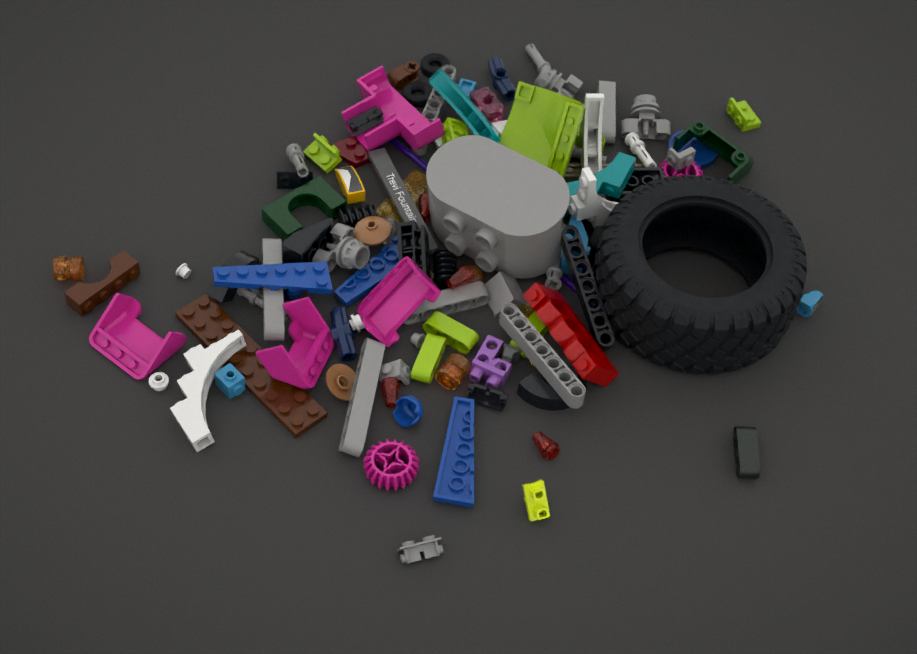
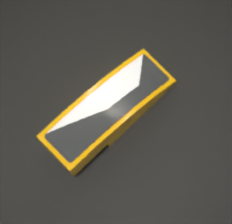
M352 166L334 169L347 204L365 201V189L356 170Z

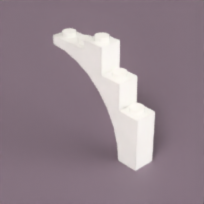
M586 93L584 103L586 107L580 125L582 143L580 161L582 168L589 167L592 173L596 174L602 170L604 93ZM602 193L600 197L606 199L605 194Z
M585 167L582 168L581 177H579L577 194L572 195L570 198L568 211L576 221L587 219L594 228L596 226L601 227L604 226L610 212L619 202L606 200L597 194V179L590 168Z
M239 329L228 334L218 342L212 343L206 349L199 344L183 354L192 370L191 373L185 374L177 380L186 399L177 402L170 409L196 452L215 442L206 420V400L214 379V373L233 354L246 346L244 337Z

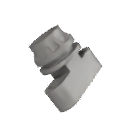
M545 66L533 83L535 86L573 98L584 82L572 74L565 81L561 78V72L557 75V70L549 69Z
M649 94L635 97L634 104L631 107V118L621 121L622 138H625L629 133L635 132L639 135V139L642 140L669 139L671 137L670 121L659 119L660 111L659 105L656 103V97Z
M337 223L330 232L333 238L336 239L335 242L332 244L327 243L326 247L329 251L318 249L312 262L327 261L329 272L333 271L336 265L350 270L355 268L362 269L369 261L370 250L360 240L355 238L354 233L356 231L353 227Z

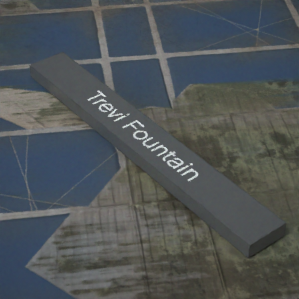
M385 148L369 151L368 157L402 222L416 221L419 228L420 225H424L429 233L430 254L438 250V246Z

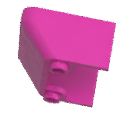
M305 297L283 303L282 305L292 320L288 333L294 340V343L289 353L283 345L258 350L255 354L272 378L302 389H309L315 386L335 346V342L326 322L310 298Z

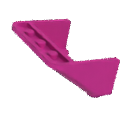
M406 256L361 301L357 307V313L366 330L389 348L391 344H395L400 336L396 330L425 300L431 303L435 302L439 298L441 291L415 262Z
M117 292L91 332L89 342L92 347L130 376L142 380L178 351L188 337L180 332L169 331L163 339L136 319L142 312L139 301L131 296Z

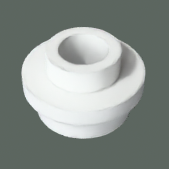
M353 314L350 315L352 319L349 322L353 331L357 329L358 333L361 332V329L365 327L359 314L355 316Z
M156 372L149 377V385L155 391H163L169 384V378L163 372Z

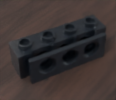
M416 221L397 223L399 262L406 256L410 257L431 280L428 231L424 225H420L419 228Z

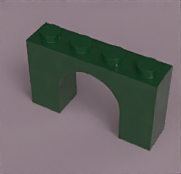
M319 176L263 207L262 221L284 241L294 232L303 229V226L291 215L294 209L301 206H313L320 209L328 218H332L334 221L338 218L337 209H341L344 212V208H347L346 200Z

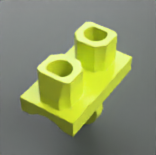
M541 479L534 483L522 485L529 521L548 518L550 512L544 481Z

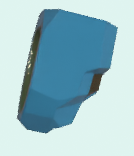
M818 290L802 294L796 313L803 317L811 316L821 303L824 294Z

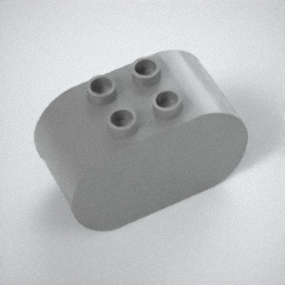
M478 135L455 138L442 145L433 154L426 170L430 220L435 235L443 242L448 251L456 256H461L462 254L469 256L475 260L479 268L486 272L500 271L519 279L543 275L549 267L561 261L563 254L561 233L565 227L562 219L569 206L570 194L566 181L559 173L487 137Z

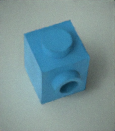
M231 363L214 373L216 386L229 399L240 395L246 389L245 377Z

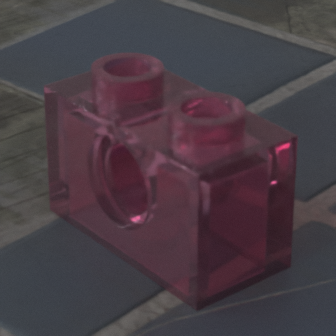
M488 86L470 92V100L485 114L486 119L490 123L503 120L504 106L498 101L495 93Z

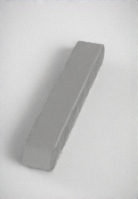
M452 65L443 66L441 69L455 82L456 68ZM434 87L422 113L430 123L438 118L441 119L448 103ZM430 144L418 151L412 148V152L417 156H422L427 153Z
M262 238V265L282 264L281 239ZM263 287L264 341H284V308L282 306L284 299L283 289L277 288V291H272L267 287Z
M504 303L500 308L499 323L563 401L571 408H580L584 403L585 386L517 306L512 303Z
M370 338L364 340L339 444V451L355 457L361 455L364 447L385 350V344Z

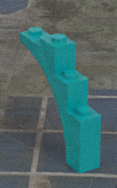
M441 68L438 69L428 79L429 83L459 114L475 135L487 137L500 143L501 133L486 119L485 114L470 100L469 96Z
M619 152L608 166L594 174L597 179V194L601 196L603 193L619 199L635 169L636 157ZM579 180L567 183L570 198L572 195L577 194ZM567 209V212H566V214H565V217H569V216H570V213H569L568 209Z

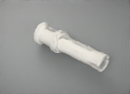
M635 132L629 133L625 137L624 142L630 147V151L638 156L645 168H657V164L646 151L644 142L639 140V135Z

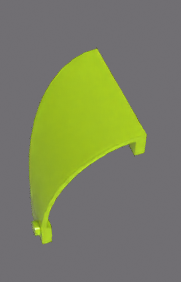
M519 81L514 97L515 100L507 123L502 131L499 144L556 171L564 178L586 105L565 95Z

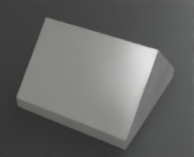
M499 271L485 284L490 296V301L487 304L495 318L500 316V308L504 303H512L520 311L530 308L515 278Z

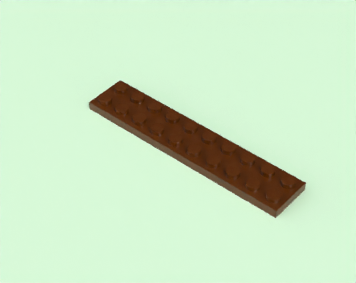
M207 293L175 312L176 318L206 348L212 343L225 338L228 334L238 329L240 330L246 346L233 354L223 365L226 366L231 363L245 377L246 389L295 438H298L327 418V412L304 389L271 377L255 354L256 351L263 349Z

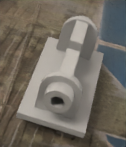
M434 535L422 538L423 542L415 543L414 540L402 543V547L397 550L398 552L403 551V554L400 555L401 562L409 564L420 561V552H423L425 559L440 556L443 553V547L438 545L437 542L442 538H435Z

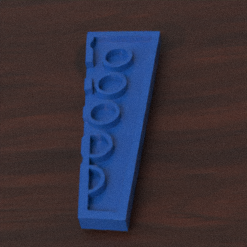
M398 235L391 244L383 247L376 257L373 256L364 268L357 270L354 275L349 277L334 291V296L345 307L371 292L399 263Z
M327 261L212 267L214 287L247 289L267 287L272 291H277V288L289 289V292L308 290V293L332 294L333 291Z
M454 396L433 501L470 508L474 506V399Z

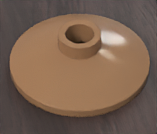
M379 216L363 218L354 228L356 239L369 246L385 242L391 234L389 222Z
M334 364L326 373V383L329 390L335 397L343 401L350 400L356 374L347 365Z

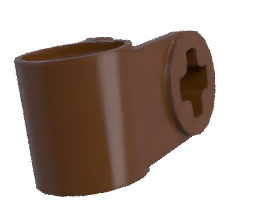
M409 61L391 69L387 74V78L397 90H401L408 83L419 81V64L415 61Z

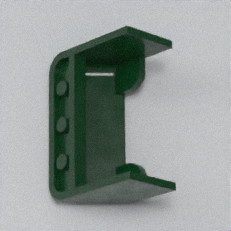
M701 121L692 122L675 139L673 149L676 152L695 137L733 165L736 169L727 178L733 184L742 179L752 169L754 160L750 155Z

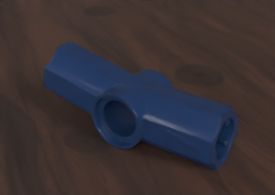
M492 57V59L488 60V67L493 80L492 86L500 92L503 99L507 101L513 100L516 89L508 78V71L505 69L502 59Z
M334 307L332 312H330L331 334L334 342L337 344L340 359L349 362L355 360V357L358 356L353 340L355 334L350 325L346 308Z

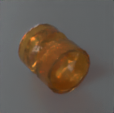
M67 256L54 257V280H67L70 278L71 281H83L85 273L83 256H71L70 259Z
M452 353L436 372V380L444 388L455 390L461 383V379L471 370L470 362L464 356Z

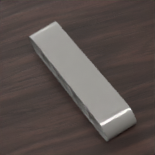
M599 80L597 93H604L602 136L605 138V143L614 144L616 135V82Z
M481 281L441 290L439 298L435 302L431 303L425 300L404 321V324L410 325L426 321L435 311L450 315L481 307L490 301V296L484 283Z

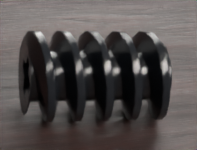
M366 204L364 209L362 205H359L358 211L353 206L351 207V212L348 207L344 208V212L341 209H337L338 222L355 228V224L363 218L376 216L375 206L373 204L371 208L369 204Z
M438 249L433 254L434 284L440 290H444L457 284V256L447 249Z

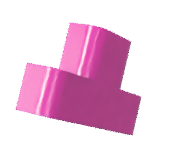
M383 66L356 80L364 100L341 112L347 129L354 136L346 121L375 106L379 110L381 109L384 118L383 122L355 136L368 152L373 151L399 135L413 149L418 151L445 134L440 118L430 123L390 85Z

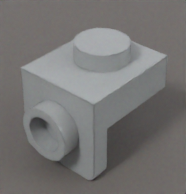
M671 147L668 149L666 161L678 171L686 166H690L694 162L696 150L689 147L677 153Z
M401 359L382 364L379 381L385 385L401 380L405 385H409L411 369Z

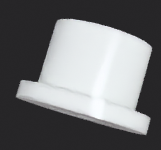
M183 263L176 270V275L186 279L192 270L187 267L186 263Z

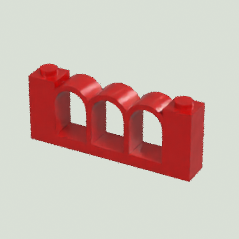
M535 282L523 294L531 308L535 309L539 319L549 327V332L554 340L563 347L565 356L573 363V367L582 379L606 387L619 375V372L559 291Z

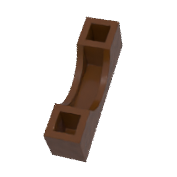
M124 250L109 260L111 271L105 279L92 284L78 282L65 291L67 305L83 317L100 303L106 301L115 292L121 290L126 284L135 280L141 274L139 262Z

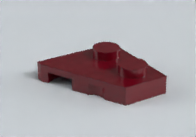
M355 136L330 145H335L339 149L342 162H347L350 166L358 168L371 163L368 152Z

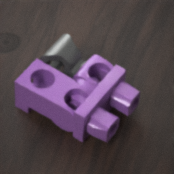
M488 335L472 361L469 380L479 383L481 378L487 380L486 387L488 389L496 390L499 386L503 387L511 373L512 360L516 362L520 360L521 350ZM490 342L495 343L497 347L490 345Z

